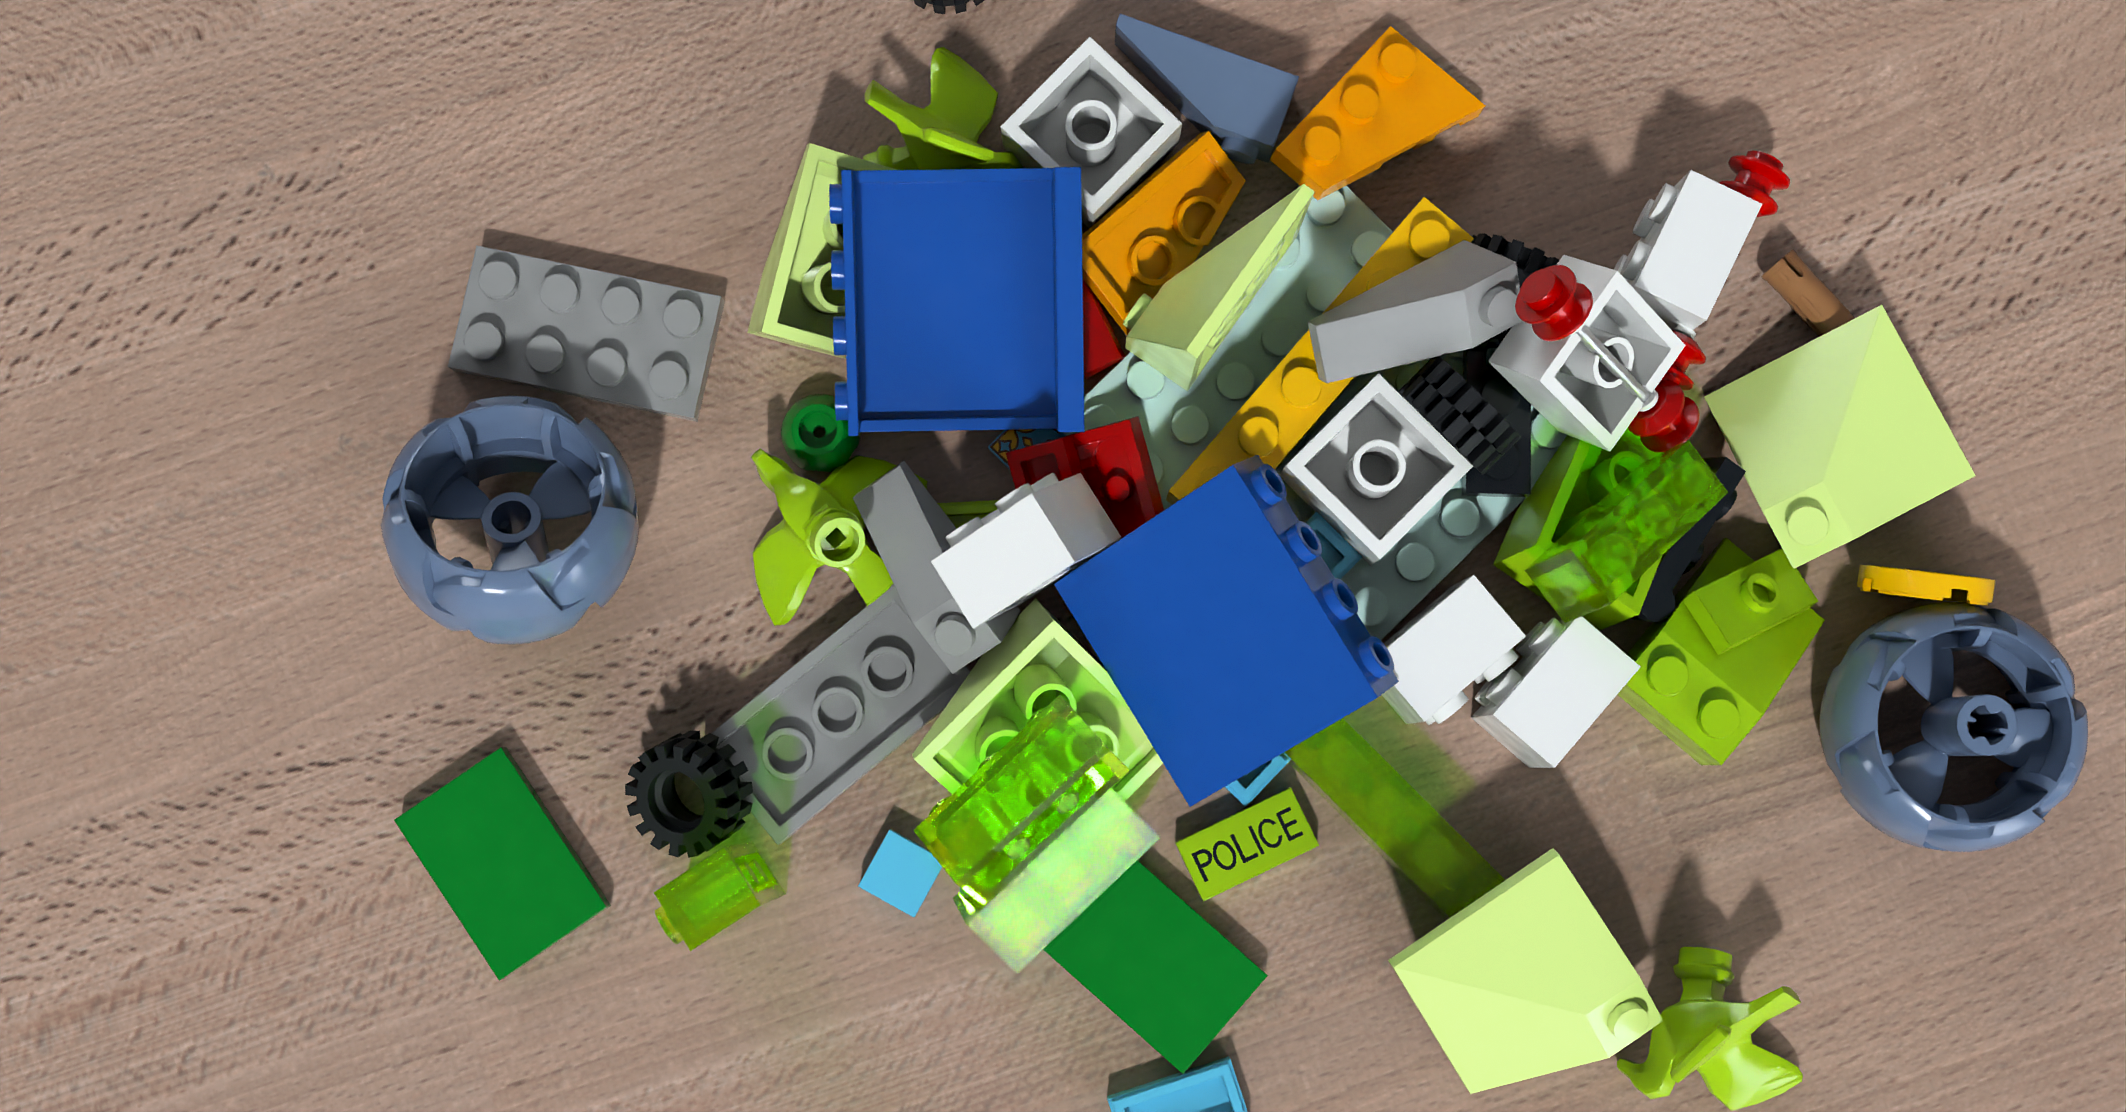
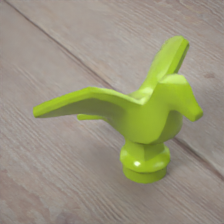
M944 47L937 48L932 55L930 69L931 104L924 109L903 101L874 79L868 85L864 94L866 103L896 124L904 139L905 146L892 148L889 145H880L877 151L864 155V160L897 170L1023 168L1021 162L1012 152H994L977 143L980 134L992 119L998 93L978 71Z
M762 449L757 450L751 456L757 467L760 479L776 495L778 506L783 516V520L766 533L752 552L756 583L764 607L775 626L785 625L793 618L804 599L816 569L823 565L835 567L846 573L867 606L875 602L894 584L881 556L871 550L863 531L865 523L853 497L897 465L885 460L856 455L843 465L835 468L824 482L817 484L809 479L797 476L784 460L770 455ZM915 474L927 489L928 481Z
M1682 947L1679 949L1678 964L1673 966L1676 977L1682 980L1683 992L1680 1002L1666 1007L1660 1013L1663 1021L1652 1028L1647 1060L1639 1064L1620 1058L1617 1061V1068L1631 1080L1637 1090L1650 1099L1669 1096L1676 1082L1679 1083L1697 1070L1708 1090L1731 1111L1766 1101L1802 1082L1803 1074L1796 1065L1786 1059L1752 1044L1751 1034L1765 1021L1800 1004L1801 1001L1797 993L1790 987L1782 986L1751 1002L1724 1001L1725 987L1732 984L1735 978L1731 971L1733 956L1716 949Z

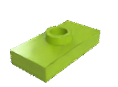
M1782 548L1694 590L1682 600L1718 655L1805 612L1819 602L1798 569H1793Z

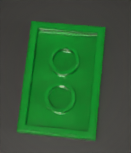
M500 747L394 820L499 981L514 973L611 906L506 747Z
M1122 846L1037 942L1039 947L1182 1074L1185 1073L1268 976Z

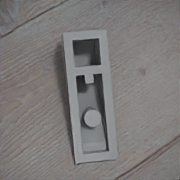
M1463 240L1308 321L1319 380L1330 383L1474 348L1522 322L1515 310L1516 298L1520 291L1516 261Z
M905 461L895 466L853 497L913 625L952 674L1003 641L1021 613L1020 609L1016 606L974 629L971 627L931 563L933 559L951 548L945 537L957 528Z

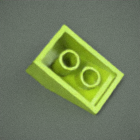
M1628 428L1611 452L1567 435L1532 487L1531 494L1524 499L1516 511L1493 565L1569 617L1580 614L1597 630H1602L1639 615L1700 459L1682 446L1667 452L1650 451L1642 444L1640 437L1631 433Z
M1724 538L1676 594L1673 614L1665 621L1653 622L1629 650L1627 655L1641 667L1617 694L1700 765H1722L1764 715L1825 621L1813 609L1809 608L1805 612L1718 655L1682 600L1694 590L1754 562L1752 558L1728 538Z

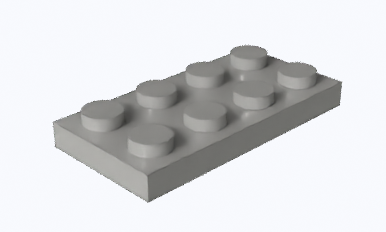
M476 245L448 367L454 371L698 422L725 300L722 296Z
M893 584L875 602L856 614L711 734L719 737L716 749L730 744L737 751L729 759L734 766L744 761L748 771L739 776L740 782H752L753 793L742 800L753 803L751 813L775 843L780 845L939 715L970 671L964 666L953 674L913 625Z

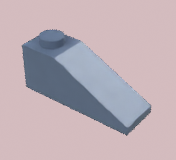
M1123 14L1119 15L1115 28V45L1201 133L1209 131L1226 155L1232 160L1245 164H1254L1256 159L1269 163L1299 76Z

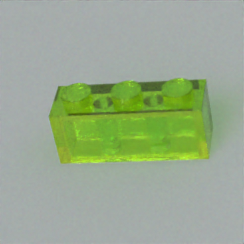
M1687 440L1641 463L1524 571L1564 623H1567L1612 604L1711 510L1728 491L1691 442Z
M1059 695L1047 707L1034 713L1026 726L1002 749L988 756L980 764L977 772L950 797L939 801L932 808L929 816L913 831L952 880L984 906L1130 770L1087 722Z
M1093 765L1083 775H1077L1069 779L1057 792L1055 802L1036 820H1029L1020 825L1009 838L1007 847L988 865H981L969 873L961 884L960 892L953 897V900L966 925L1018 973L1154 845L1160 837L1144 816Z
M748 841L721 848L655 891L654 894L662 905L655 910V915L673 943L677 945L684 940L689 950L692 951L722 937L786 895L753 841Z

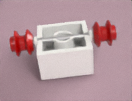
M1752 150L1748 151L1746 156H1732L1728 165L1736 174L1734 181H1721L1718 183L1690 170L1675 186L1665 183L1656 199H1649L1637 219L1632 233L1640 236V241L1638 240L1628 256L1624 254L1621 256L1613 269L1617 270L1686 345L1662 378V380H1670L1677 383L1682 390H1691L1694 386L1693 381L1685 374L1689 364L1700 365L1706 361V356L1694 340L1696 333L1693 330L1707 321L1756 217L1773 215L1777 212L1778 205L1770 197L1772 190H1784L1790 185L1789 177L1782 171L1783 164L1777 158L1767 153Z
M1563 255L1557 265L1537 270L1525 279L1515 303L1516 313L1522 322L1510 329L1488 362L1559 432L1611 452L1627 428L1631 433L1639 436L1642 444L1653 452L1673 450L1684 444L1691 437L1699 422L1698 406L1692 399L1684 396L1682 388L1677 383L1670 380H1662L1686 345L1617 270Z

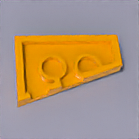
M1390 26L1275 149L1270 161L1300 186L1305 184L1314 190L1313 197L1316 200H1320L1379 169L1384 162L1411 148L1415 150L1433 141L1436 135L1457 124L1461 126L1477 118L1486 105Z
M1209 131L1199 133L1082 234L1083 280L1126 335H1128L1130 330L1123 326V322L1138 299L1144 293L1153 299L1164 283L1194 263L1203 246L1209 245L1246 182Z

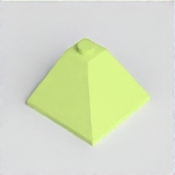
M809 143L806 146L762 273L747 333L846 359V355H834L833 316H845V290L832 289L831 251L843 250V224H831L829 186L830 184H842L841 170L897 169Z
M1305 184L1301 185L1164 283L1153 299L1144 293L1123 322V326L1130 330L1126 336L1125 348L1188 391L1296 239L1315 191Z
M1883 305L1704 396L1739 467L1746 471L1744 476L1793 569L1864 535L1976 476Z
M1036 598L1019 614L1003 641L980 657L912 754L917 763L1045 880L1163 764L1103 664Z
M1554 848L1388 960L1470 1094L1610 1058L1663 1021L1640 976Z

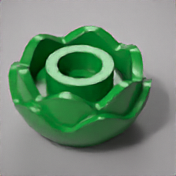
M813 394L798 400L785 415L781 426V440L789 458L798 467L808 471L832 472L835 468L849 460L854 450L858 447L861 438V432L858 436H848V420L836 421L835 396L826 394ZM818 427H823L826 430L822 438H817L814 435V431Z

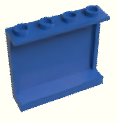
M1081 167L841 170L842 184H830L829 206L831 224H843V250L831 251V277L833 290H845V316H833L834 355H846L847 381L835 382L836 421L848 420V436H858L860 432L1057 429L1058 432H1085Z
M1259 455L1233 464L1054 583L1190 807L1368 704L1399 682L1393 672L1394 662L1389 650L1380 639L1369 634L1357 614L1358 604L1354 594L1342 580L1333 576L1321 557L1322 546L1318 536L1307 523L1298 520L1285 499L1287 491L1283 480L1274 468L1262 462Z

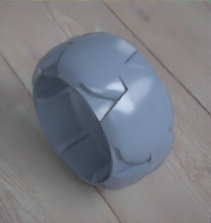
M498 396L470 402L463 413L450 418L435 419L425 425L407 442L395 459L382 497L384 506L381 522L382 537L394 574L401 588L421 611L441 626L451 631L470 630L475 637L487 643H531L552 638L572 629L584 616L590 605L596 602L603 608L613 597L630 568L638 543L639 523L636 494L631 473L620 451L590 419L585 417L580 423H577L559 405L541 398ZM510 472L544 473L536 482L529 496L522 493L509 492L498 495L490 500L478 488L480 486L479 481ZM591 512L590 524L570 546L563 551L555 549L549 552L543 520L564 519ZM436 518L450 520L481 519L492 562L491 570L474 569L470 561L461 557H454L448 560L441 556L436 548V537L432 527Z
M1943 602L1918 606L1889 615L1874 623L1850 644L1840 665L1833 668L1824 691L1820 711V738L1826 763L1842 787L1840 790L1841 794L1851 807L1873 827L1889 837L1920 848L1951 852H1975L2004 846L2031 833L2045 822L2043 817L2069 795L2078 780L2087 752L2088 717L2083 703L2074 697V674L2059 650L2041 633L2019 618L1996 608H1985L1968 604L1967 602ZM1966 650L1990 660L2011 687L2005 693L2008 702L1998 696L1987 694L1952 697L1954 681V658L1952 652ZM1903 676L1931 704L1927 707L1921 719V732L1924 740L1892 755L1890 750H1881L1878 735V710L1882 692L1888 681H1895ZM2010 704H2017L2018 709L2013 710ZM1992 755L2004 763L2014 766L2012 772H2003L1995 780V785L1999 791L1986 799L1958 806L1936 803L1941 795L1946 777L1948 756Z

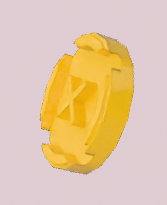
M1860 565L1857 587H1860V591L1989 606V603H1993L1996 580L1875 565Z

